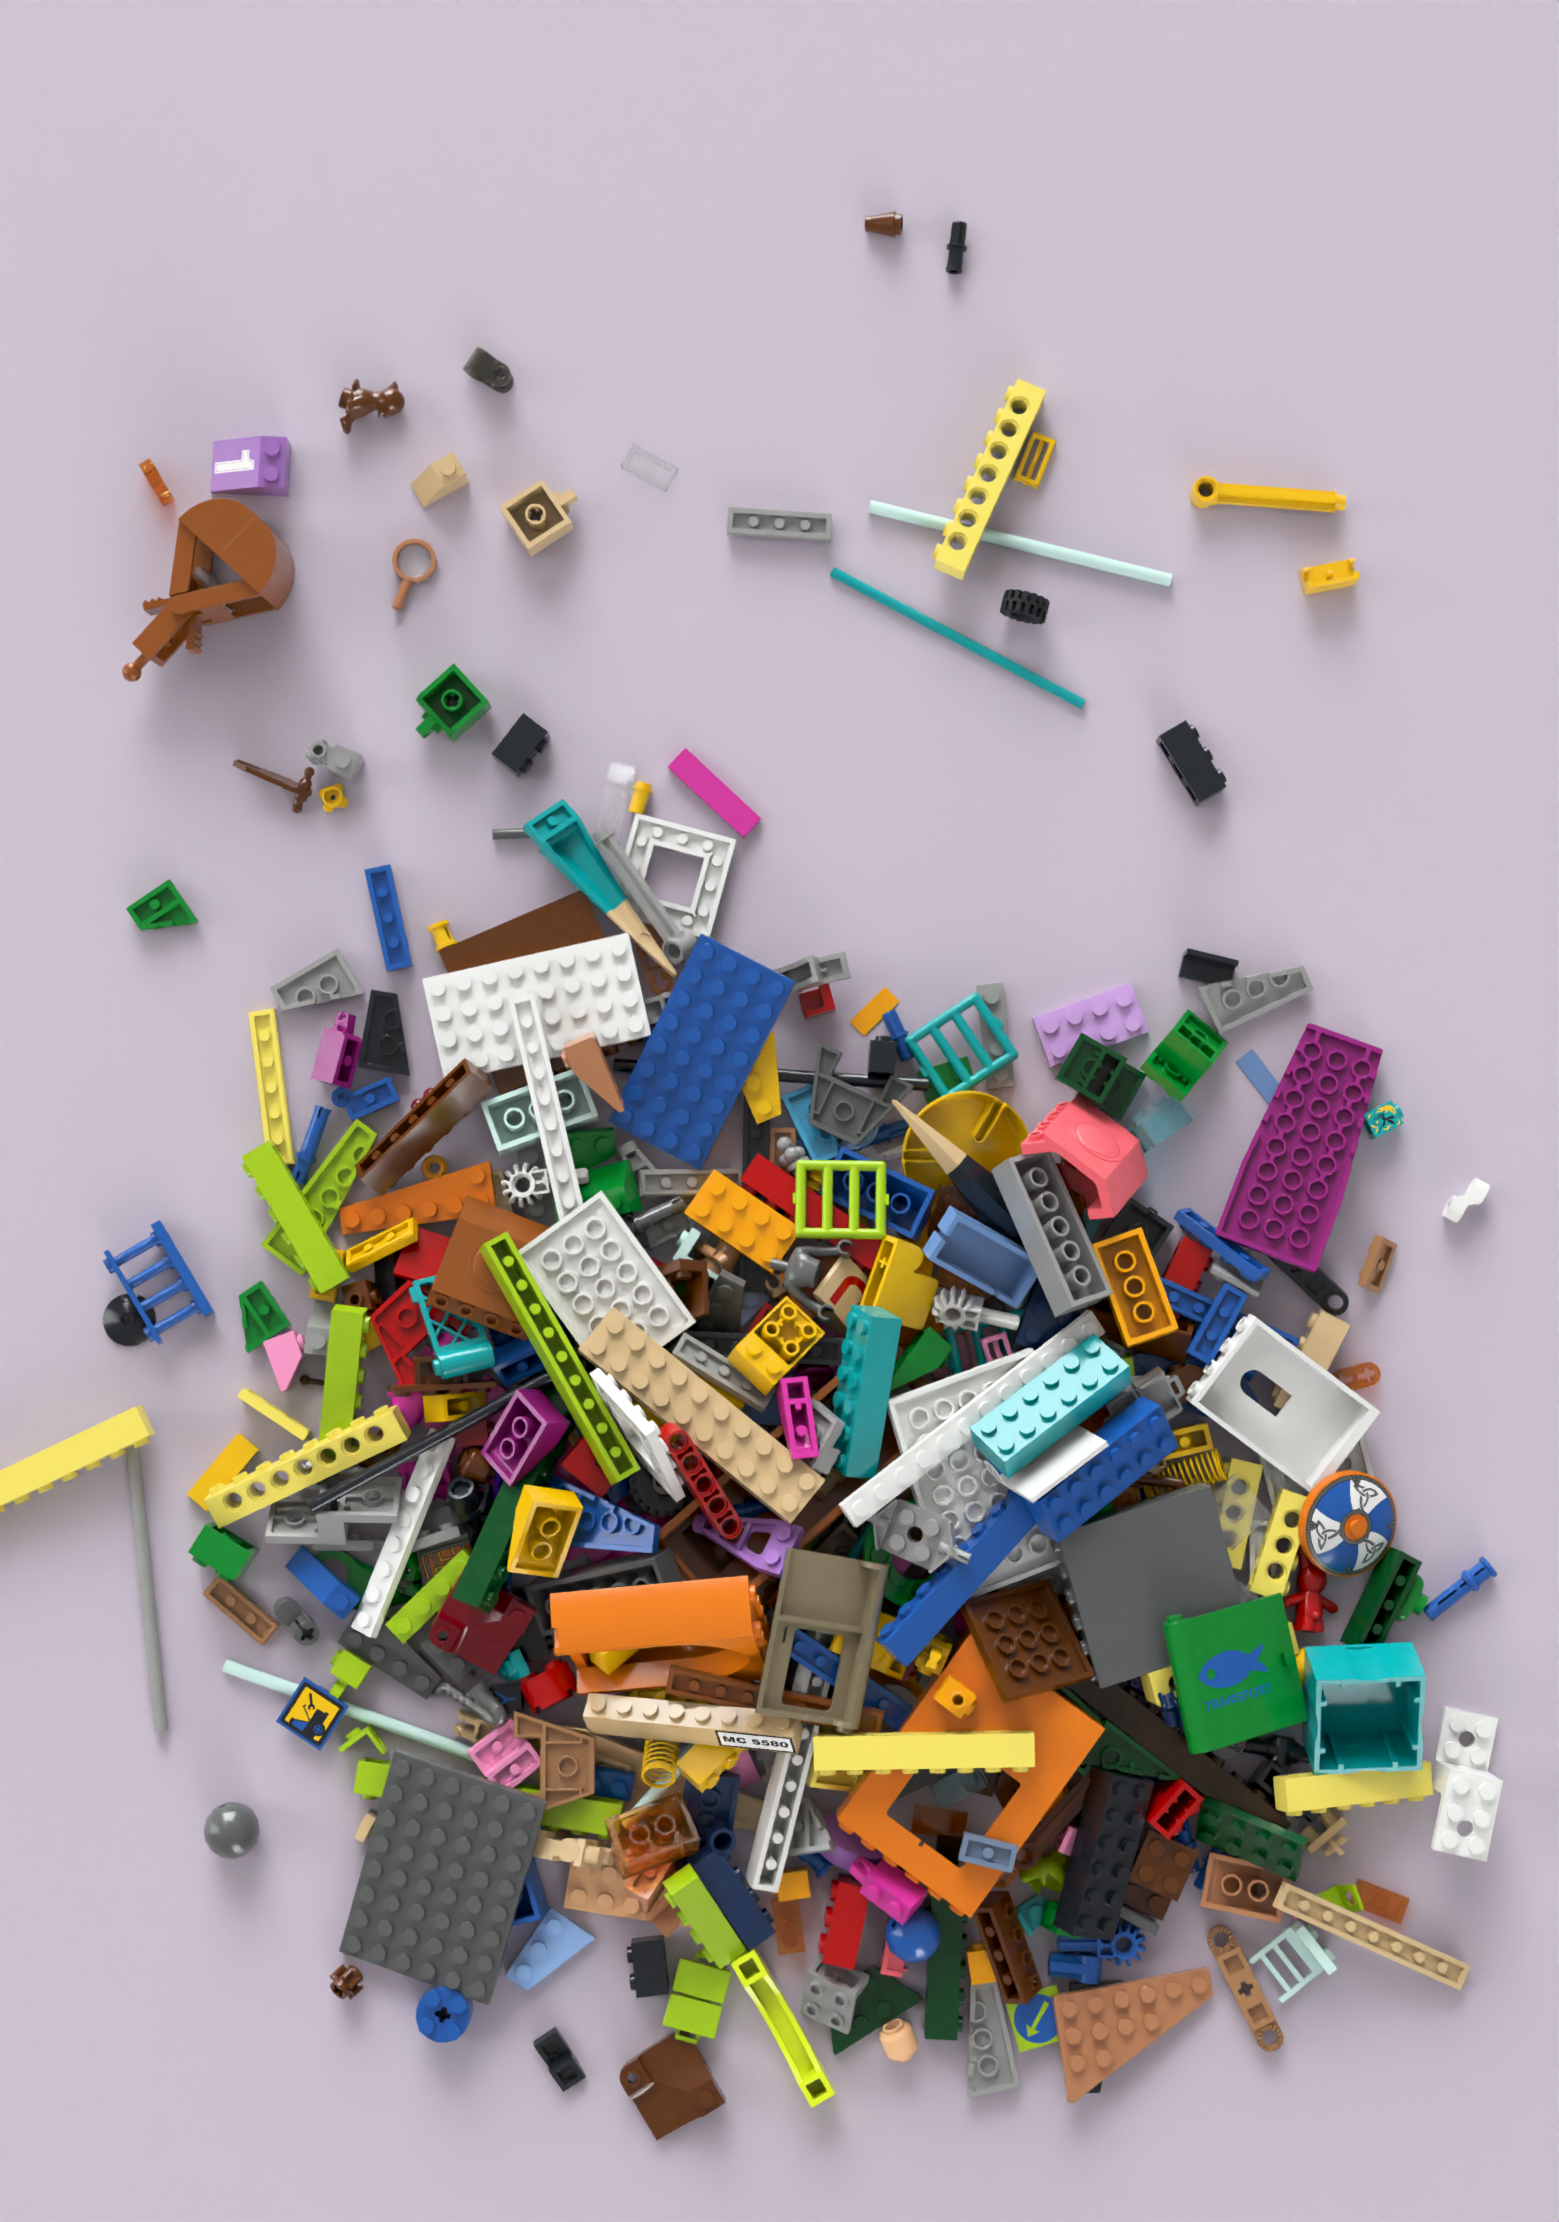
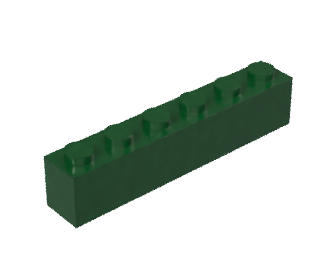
M930 1895L929 1911L936 1917L939 1923L941 1939L935 1953L927 1959L925 2039L957 2041L958 2032H963V2016H959V2005H964V1988H960V1978H965L966 1961H961V1951L967 1948V1934H962L963 1923H968V1916L964 1914L961 1917L949 1908L950 1904L943 1897L939 1901Z

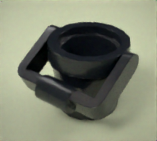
M453 1477L447 1489L448 1493L445 1504L449 1506L451 1515L456 1520L466 1522L474 1520L481 1513H487L493 1487L486 1482L478 1484L468 1478ZM485 1488L483 1497L477 1489Z

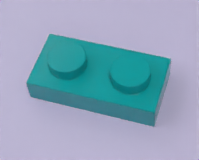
M520 1649L510 1651L497 1671L502 1679L505 1678L506 1682L523 1678L531 1673Z

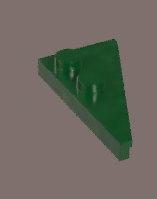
M1106 1718L1101 1723L1105 1728L1104 1732L1080 1764L1097 1766L1107 1770L1114 1769L1140 1776L1147 1775L1168 1781H1178L1181 1777Z

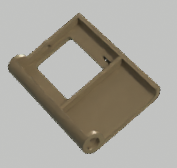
M786 1547L755 1713L837 1726L836 1731L846 1734H852L853 1730L859 1729L889 1565ZM797 1629L843 1636L841 1656L829 1710H818L782 1703L794 1633Z

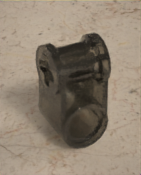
M476 347L463 367L464 372L470 377L484 383L498 393H506L514 385V379L508 366L480 347Z

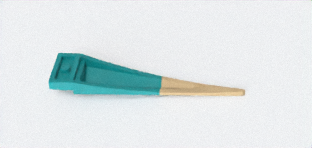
M562 799L525 823L523 830L540 848L539 852L625 933H629L631 939L675 978L677 975L676 970L624 895L597 847H594L595 844L581 818L567 802Z

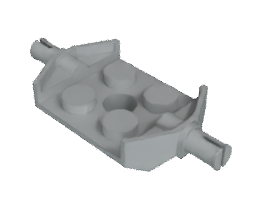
M899 1497L882 1511H877L867 1519V1521L873 1524L876 1550L883 1549L929 1570L928 1573H932L949 1558H954L968 1565L972 1556L971 1553L957 1548L955 1527L952 1520ZM916 1526L922 1530V1540L915 1541L911 1538L909 1533L911 1527Z

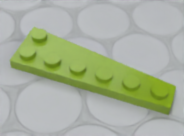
M358 1119L353 1122L302 1190L326 1234L358 1175L355 1165L372 1149L379 1136ZM278 1222L261 1246L304 1277L307 1269H301L294 1257L297 1255V1252L293 1245L289 1247L281 1235L284 1230Z

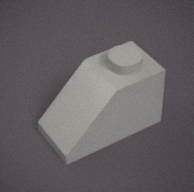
M315 1301L307 1325L304 1353L327 1356L331 1310L339 1303Z

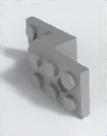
M330 1476L323 1479L320 1493L352 1476ZM380 1476L314 1513L307 1502L311 1498L285 1497L272 1503L265 1533L266 1544L346 1545L350 1523H398L403 1477ZM373 1497L379 1498V1500L377 1501H368L370 1498ZM296 1518L302 1519L301 1521L296 1523L291 1522L293 1519Z

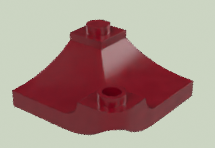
M462 1570L431 1624L429 1632L430 1641L443 1651L454 1653L485 1671L496 1675L505 1658L536 1613V1606L512 1594V1591L504 1586L501 1587L498 1602L492 1608L490 1614L465 1606L452 1598L463 1573ZM445 1631L448 1633V1636L445 1639H441L438 1637V1633Z

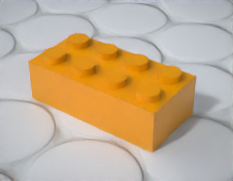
M715 1169L684 1212L685 1216L732 1246L772 1276L776 1270L770 1269L771 1259L784 1260L798 1239L795 1235V1224Z
M1142 1227L1092 1244L1113 1294L1107 1297L1125 1348L1127 1349L1176 1332L1179 1327Z

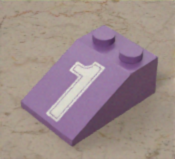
M255 436L213 441L210 492L289 497L292 446L287 437Z

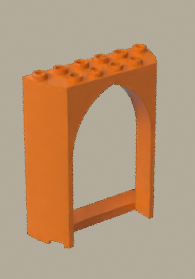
M748 1575L550 1594L552 1628H555L554 1654L555 1656L570 1655L577 1667L578 1696L589 1695V1693L603 1694L666 1688L671 1665L746 1681L761 1680L771 1625H768V1617L764 1613V1606L761 1605L760 1596L757 1595L756 1585H751ZM639 1649L610 1675L595 1665L589 1656V1653Z

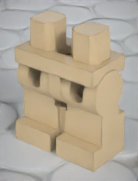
M540 1829L533 1857L551 1861L573 1862V1866L601 1868V1864L613 1866L616 1849L605 1847L606 1841L568 1838L569 1833L563 1831H550L546 1829Z

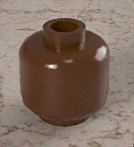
M476 1445L462 1450L456 1468H459L461 1477L468 1478L478 1484H483L488 1478H494L495 1469L480 1453L482 1447Z

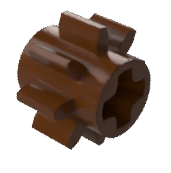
M342 1964L330 1975V1978L333 1980L330 1988L340 1999H345L348 1996L351 2000L364 1988L360 1984L363 1980V1975L353 1965H349L346 1968Z

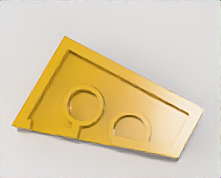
M775 1031L770 1033L742 1089L757 1124L782 1114Z

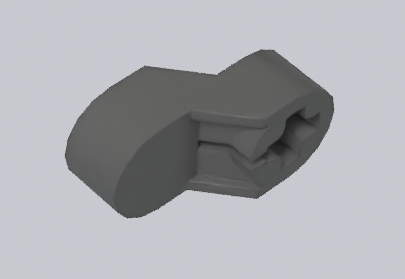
M282 1597L277 1600L274 1605V1613L279 1622L300 1644L305 1646L314 1644L320 1634L316 1623L291 1597Z

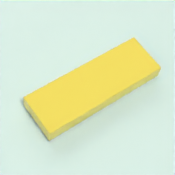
M244 1388L237 1396L302 1441L308 1440L312 1434V1430L251 1389Z

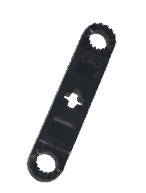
M1267 1256L1326 1312L1336 1316L1343 1314L1347 1310L1349 1305L1347 1293L1322 1269L1318 1267L1316 1273L1304 1269L1302 1271L1299 1269L1293 1271L1291 1270V1264ZM1333 1295H1338L1343 1299V1305L1340 1308H1332L1328 1304V1299Z

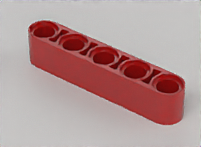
M664 1424L660 1428L661 1434L658 1437L667 1445L669 1451L666 1454L676 1464V1470L710 1525L726 1539L737 1537L742 1531L741 1519L692 1439L677 1424ZM678 1434L677 1439L670 1443L671 1437ZM691 1455L690 1461L686 1464H683L684 1459L687 1456ZM701 1477H704L703 1482L700 1485L696 1486L697 1481ZM717 1498L716 1503L710 1507V1502ZM730 1519L729 1524L723 1527L724 1522Z

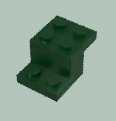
M1081 1032L1056 1075L1055 1080L1076 1091L1075 1096L1078 1094L1098 1109L1121 1121L1146 1075L1125 1063L1127 1061L1126 1057Z

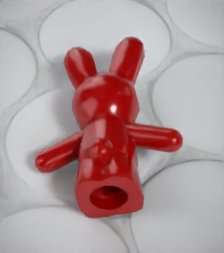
M1299 1545L1297 1555L1299 1556L1300 1570L1296 1583L1300 1592L1284 1597V1607L1288 1608L1296 1605V1620L1293 1624L1294 1631L1323 1633V1609L1334 1614L1338 1611V1606L1320 1594L1327 1585L1326 1572L1314 1566L1304 1554L1301 1545Z

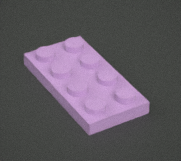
M1131 983L1032 1018L1050 1068L1064 1063L1081 1032L1106 1047L1149 1032Z

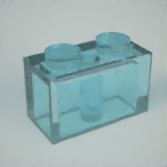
M1163 1095L1152 1103L1154 1109L1148 1113L1143 1109L1131 1117L1134 1122L1127 1129L1140 1140L1144 1153L1193 1120L1182 1103L1176 1098L1170 1097L1167 1099Z

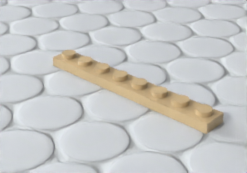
M1282 1881L1272 1905L1281 1911L1460 1991L1471 1966L1285 1881Z

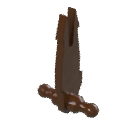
M239 759L233 762V766L295 793L296 801L292 806V810L295 813L302 811L303 802L307 801L308 796L312 794L311 778L315 772L312 767H307L304 770V777L297 783L277 773Z

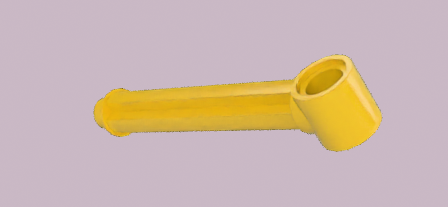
M1202 476L1197 479L1190 492V500L1198 508L1227 504L1331 512L1334 514L1335 510L1344 511L1346 507V495H1338L1336 490L1333 492L1219 483V481L1209 476ZM1207 488L1211 496L1204 497L1200 495L1198 489Z

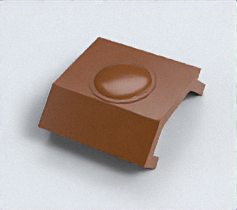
M467 1196L425 1304L526 1341L528 1337L486 1264L479 1248L484 1243L507 1231L519 1251L550 1227Z

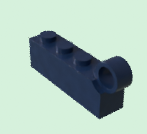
M716 1824L706 1834L707 1844L687 1858L686 1861L698 1875L742 1943L751 1951L776 1932L771 1925L774 1919L766 1908L762 1910L759 1908L757 1902L760 1899L751 1887L747 1889L742 1883L746 1878L736 1865L732 1868L728 1862L732 1858L729 1853L736 1844L734 1833L726 1825ZM719 1833H727V1842L720 1847L714 1846L715 1837Z

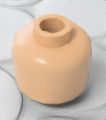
M893 2019L884 2024L879 2039L886 2056L890 2060L899 2062L910 2060L918 2048V2040L910 2023L901 2019Z

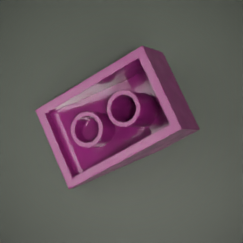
M517 1389L480 1453L510 1487H514L558 1444L570 1422L540 1389Z

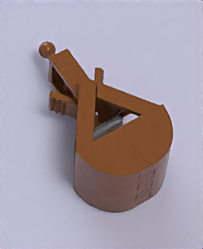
M227 498L211 499L193 506L178 519L179 525L169 590L170 598L161 599L158 597L156 601L151 599L150 602L146 600L143 602L144 611L151 616H157L132 643L141 651V655L134 662L127 663L122 668V675L127 681L134 682L140 679L141 669L149 661L162 668L185 641V649L192 654H200L202 652L200 647L203 645L201 640L204 638L202 635L203 625L209 626L279 610L286 601L295 575L293 556L287 545L244 504ZM214 553L244 580L221 584L219 580L211 576Z

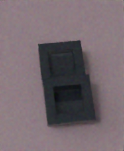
M556 2027L533 2041L535 2049L547 2064L549 2073L563 2092L586 2078L581 2065Z

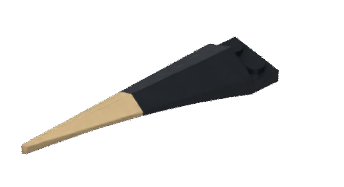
M892 1100V1104L941 1166L981 1222L1024 1247L993 1174L898 1101Z

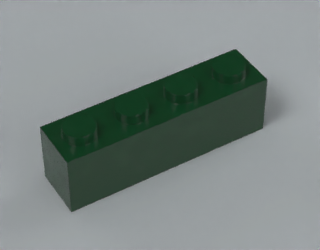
M1389 1547L1384 1557L1376 1564L1340 1642L1346 1645L1384 1643L1422 1562L1400 1550Z

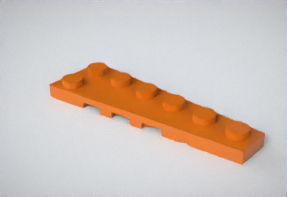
M492 1162L474 1165L384 1194L383 1196L380 1195L339 1208L342 1235L388 1229L412 1217L418 1224L458 1219L467 1196L498 1207Z

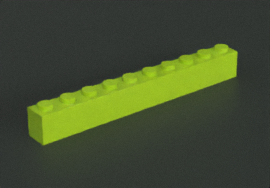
M506 1231L484 1243L479 1248L481 1255L611 1485L618 1483L640 1470V1466L509 1233Z
M363 1756L358 1761L353 1793L361 1794L360 1797L367 1800H376V1797L381 1798L391 1761ZM520 1782L514 1787V1789L525 1793H540L539 1785ZM591 1794L545 1810L541 1825H544V1829L550 1831H559L560 1828L570 1829V1833L575 1835H586L588 1832L597 1834L599 1839L612 1840L613 1837H618L621 1831L620 1822L623 1818L625 1801Z

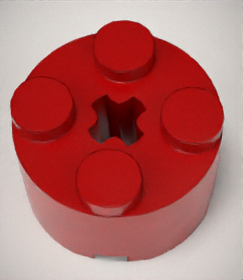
M556 1659L545 1665L546 1671L541 1674L538 1671L532 1672L520 1679L522 1685L519 1687L533 1715L541 1713L539 1707L541 1710L549 1709L573 1696L574 1694L571 1690H574L575 1693L577 1692V1680L567 1661L563 1662L562 1659Z

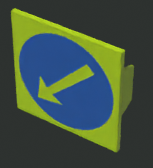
M1056 1984L1041 1988L1027 2004H1006L1019 2052L1058 2042L1051 1995L1059 1993Z

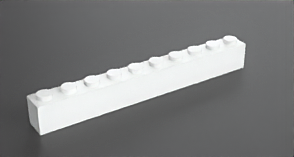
M813 1630L806 1631L812 1638L828 1649L830 1648L835 1634ZM798 1663L792 1690L827 1698L830 1684ZM801 1722L803 1733L798 1754L776 1752L745 1875L752 1889L778 1893L813 1754V1734H818L819 1730L817 1725Z

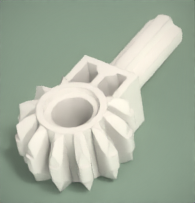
M526 1162L523 1164L522 1171L518 1164L513 1165L515 1174L506 1170L505 1174L510 1177V1181H501L502 1185L509 1186V1189L502 1192L503 1195L513 1194L509 1199V1203L514 1204L519 1199L518 1204L522 1208L525 1206L526 1199L530 1206H534L533 1196L542 1200L543 1195L553 1194L547 1168L539 1169V1167L534 1166L530 1170V1165ZM587 1168L575 1169L578 1184L588 1183L589 1173ZM522 1178H527L530 1181V1188L526 1192H521L518 1188V1183Z
M955 1286L951 1288V1291L943 1288L941 1293L934 1297L932 1315H935L936 1323H943L944 1330L949 1326L955 1332L958 1327L977 1331L979 1322L1017 1330L1020 1322L1019 1315L984 1308V1298L974 1296L973 1294L966 1295L965 1288L961 1291H958Z

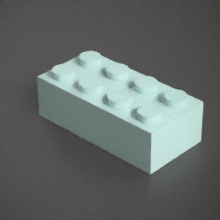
M572 1069L553 1076L566 1131L577 1130L598 1122L599 1116L587 1084L578 1078ZM528 1086L480 1103L500 1157L541 1143Z

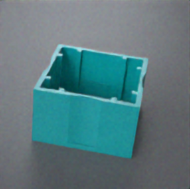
M1412 1642L1305 1647L1303 1696L1309 1720L1302 1723V1741L1314 1775L1347 1774L1366 1770L1382 1772L1422 1770L1423 1734L1421 1723L1425 1710L1426 1674Z

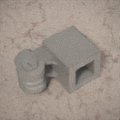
M322 739L321 741H311V747L308 748L309 751L305 755L311 764L317 766V764L322 765L323 763L327 765L326 769L330 774L353 784L355 783L364 762L361 754L337 744L335 748L330 747L327 741Z

